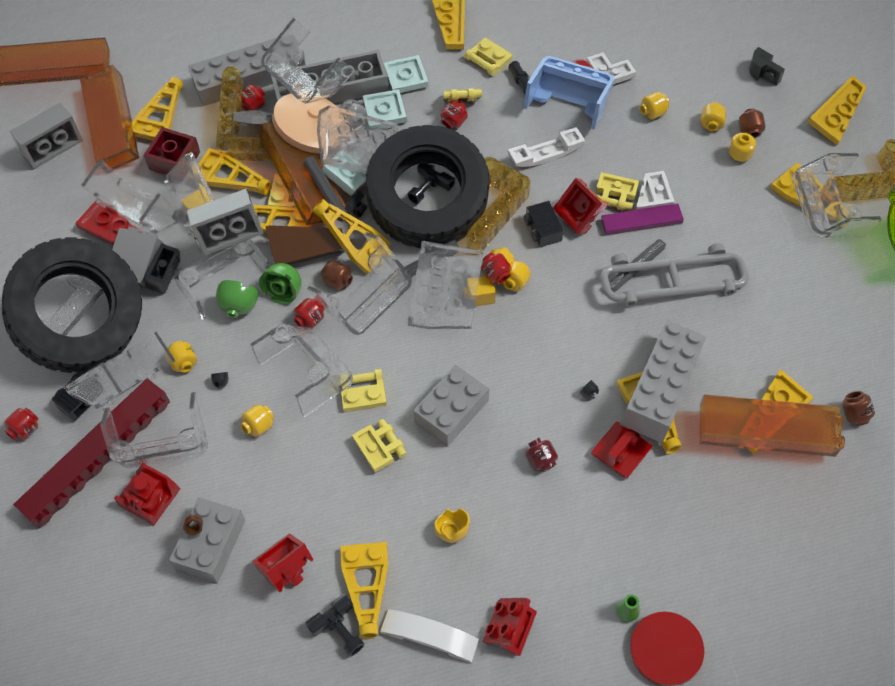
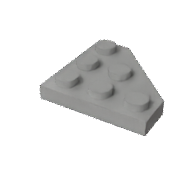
M256 110L234 113L233 121L240 122L241 126L264 124V127L275 128L272 121L273 113Z

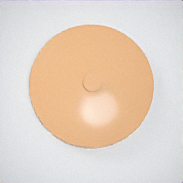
M299 92L283 96L276 103L272 114L273 125L277 133L292 146L306 152L329 153L335 151L344 144L349 131L348 121L341 110L329 100L311 93Z

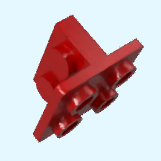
M616 421L594 447L591 454L625 479H628L650 452L652 445L641 438L638 432L622 426L620 422Z
M500 598L494 607L491 621L485 629L483 642L485 644L498 645L512 655L520 656L537 613L536 610L529 606L531 600L528 598Z

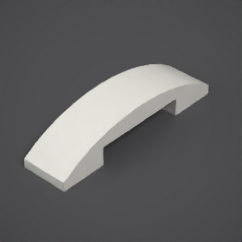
M577 127L560 132L559 138L527 148L526 144L508 149V154L515 166H535L551 162L571 153L585 143V139Z
M390 609L387 611L380 631L382 634L400 640L407 639L446 652L451 657L469 663L473 661L479 642L478 638L446 624Z

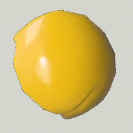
M458 508L457 511L446 509L442 515L437 517L434 523L436 535L448 543L463 540L470 529L469 514L463 508Z

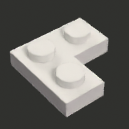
M604 52L587 57L586 62L590 64L591 68L609 73L614 77L613 84L636 76V71L628 59L611 65Z

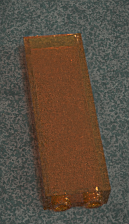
M106 38L0 46V86L108 77L110 49Z
M112 64L81 78L80 82L95 163L107 173L139 159L121 73Z
M273 122L262 123L258 138L306 225L322 223L323 220L312 210L322 199L325 201L326 199L304 164L305 159L312 156L322 169L323 164L318 155L300 150L286 142L277 133ZM326 176L327 180L329 181L330 185L332 186L342 205L346 209V205L342 200L340 194L338 193L332 180H330Z
M707 394L703 395L700 402V444L836 457L845 445V437L841 435L844 418L843 415H840V407Z

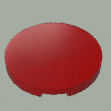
M656 612L646 616L635 627L630 640L631 656L635 667L643 677L660 686H676L687 683L697 674L704 660V643L698 629L687 618L677 613Z

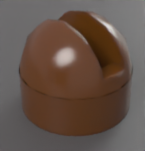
M190 514L184 521L183 529L189 535L199 534L203 528V520L197 514Z

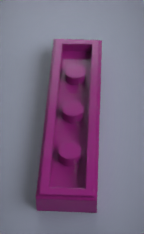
M679 204L601 215L605 235L682 224L684 221Z

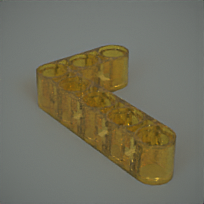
M229 66L222 73L216 148L220 154L229 155L236 160L269 161L274 157L275 153L271 142L267 138L238 137L240 122L233 121L234 113L241 112L243 79L236 67ZM229 111H233L232 114L226 115ZM227 129H232L230 132L224 133ZM226 146H230L228 150L223 151ZM244 147H249L247 151H242ZM268 147L267 151L261 152L262 148Z
M887 140L877 155L883 172L830 177L821 190L820 196L822 200L828 203L895 197V140Z
M492 157L484 158L486 161L485 165L488 166L489 185L502 191V193L467 233V248L474 254L481 253L528 199L530 194V179L527 176Z

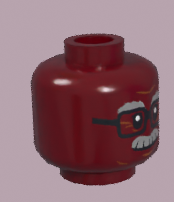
M537 438L528 444L530 448L526 450L525 455L535 471L540 470L543 473L557 465L555 461L558 459V454L549 440L541 441L540 438Z

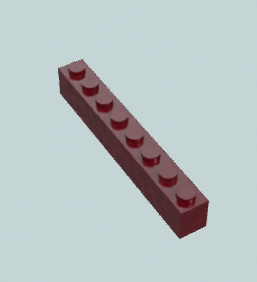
M146 378L13 504L15 508L38 529L42 525L47 524L51 520L52 515L67 505L69 499L76 492L81 491L94 475L101 472L103 466L109 460L114 459L127 443L134 440L137 433L147 427L158 413L166 409L170 403L166 393Z

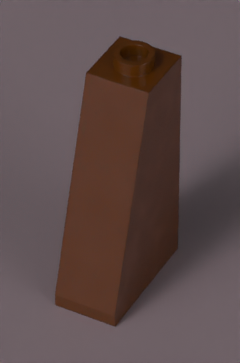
M265 226L275 264L285 263L292 265L344 252L328 228Z

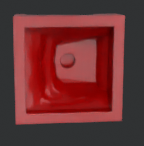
M575 178L555 204L553 210L575 232L585 234L592 227L590 223L595 220L594 218L600 212L606 209L609 203L603 201L590 190L582 179Z
M142 463L137 469L136 475L132 477L121 495H116L114 499L118 506L154 526L181 488L168 476Z
M289 533L253 560L252 563L267 582L280 593L283 591V585L286 586L289 583L292 587L299 585L303 581L301 574L304 571L302 567L306 565L307 559L310 562L314 559L305 543Z

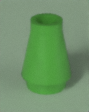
M630 594L618 602L616 611L622 620L630 622L639 617L640 606L637 596Z

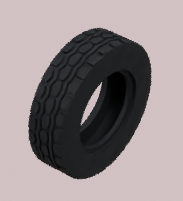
M437 125L408 127V129L398 131L396 134L385 139L384 143H381L375 150L369 161L370 165L367 166L366 193L370 212L373 214L372 217L377 225H380V228L387 235L389 234L391 238L402 242V244L411 247L415 246L416 248L432 249L439 248L453 240L458 242L476 228V225L479 224L485 213L490 182L488 166L485 165L486 161L476 145L471 143V140L464 135L459 134V132ZM432 163L443 166L451 171L457 178L461 189L457 197L449 205L438 210L423 211L405 204L397 195L395 184L400 175L408 168L418 164Z
M56 238L49 240V242H42L33 249L30 248L22 255V258H18L14 263L3 287L2 319L9 338L26 358L29 357L32 362L39 366L43 365L45 368L53 371L61 370L60 372L72 373V371L79 373L82 369L85 371L94 370L102 367L104 364H108L116 356L120 355L130 343L142 314V293L140 285L137 283L138 279L133 270H130L128 263L121 259L120 255L115 251L108 249L107 246L84 238ZM68 274L79 275L92 280L103 290L109 304V317L98 330L85 336L70 337L52 331L39 318L34 303L37 292L46 282L57 276Z

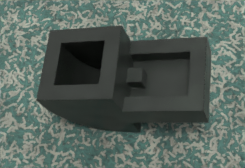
M757 47L749 66L750 75L756 81L762 77L777 86L782 80L785 69L772 61L774 55Z

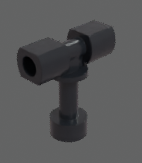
M432 163L418 164L417 172L424 176L425 181L418 188L413 187L407 193V196L414 204H419L424 199L423 193L430 186L436 187L439 185L449 191L455 184V177L445 171L442 173L436 171L435 165Z
M344 593L331 603L332 608L324 614L317 613L305 623L314 637L326 628L329 631L335 629L346 643L343 649L349 657H352L365 644L359 636L353 638L342 623L345 619L343 615L354 608L353 603Z

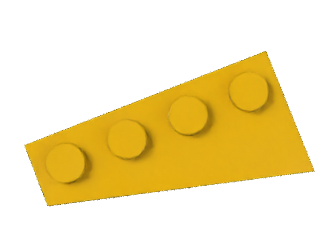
M431 0L445 48L464 49L465 0Z
M852 75L809 118L807 123L837 146L867 86Z
M780 369L737 440L751 453L755 454L810 404L814 397Z

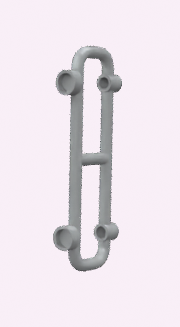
M716 243L708 247L709 255L629 263L626 254H616L610 259L612 265L605 267L601 271L600 282L603 292L608 299L615 302L624 301L626 307H632L638 303L637 300L720 290H723L726 296L736 293V289L744 287L748 283L749 274L745 262L739 255L726 253L724 245ZM733 261L736 263L741 277L736 281L726 279L718 283L682 286L676 266ZM668 267L673 288L637 292L627 290L618 294L611 290L608 275Z

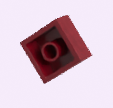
M161 127L143 156L149 170L184 180L200 154V148L196 137Z

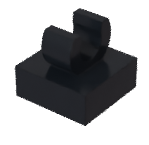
M360 191L354 195L345 207L349 215L353 211L358 218L368 208L365 203L360 202L365 196Z

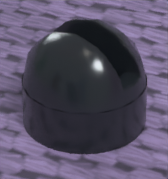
M228 372L211 374V381L215 387L223 388L228 384Z
M590 380L580 393L587 399H594L595 396L592 392L599 394V388L596 383Z

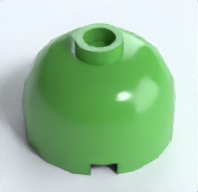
M276 263L269 266L260 276L259 286L265 295L268 293L272 297L270 300L281 305L290 304L296 299L301 290V277L292 266L285 263Z
M223 280L221 283H218L215 298L218 306L226 312L227 316L237 318L238 315H245L251 312L255 307L259 292L250 285L248 288L242 287V282Z

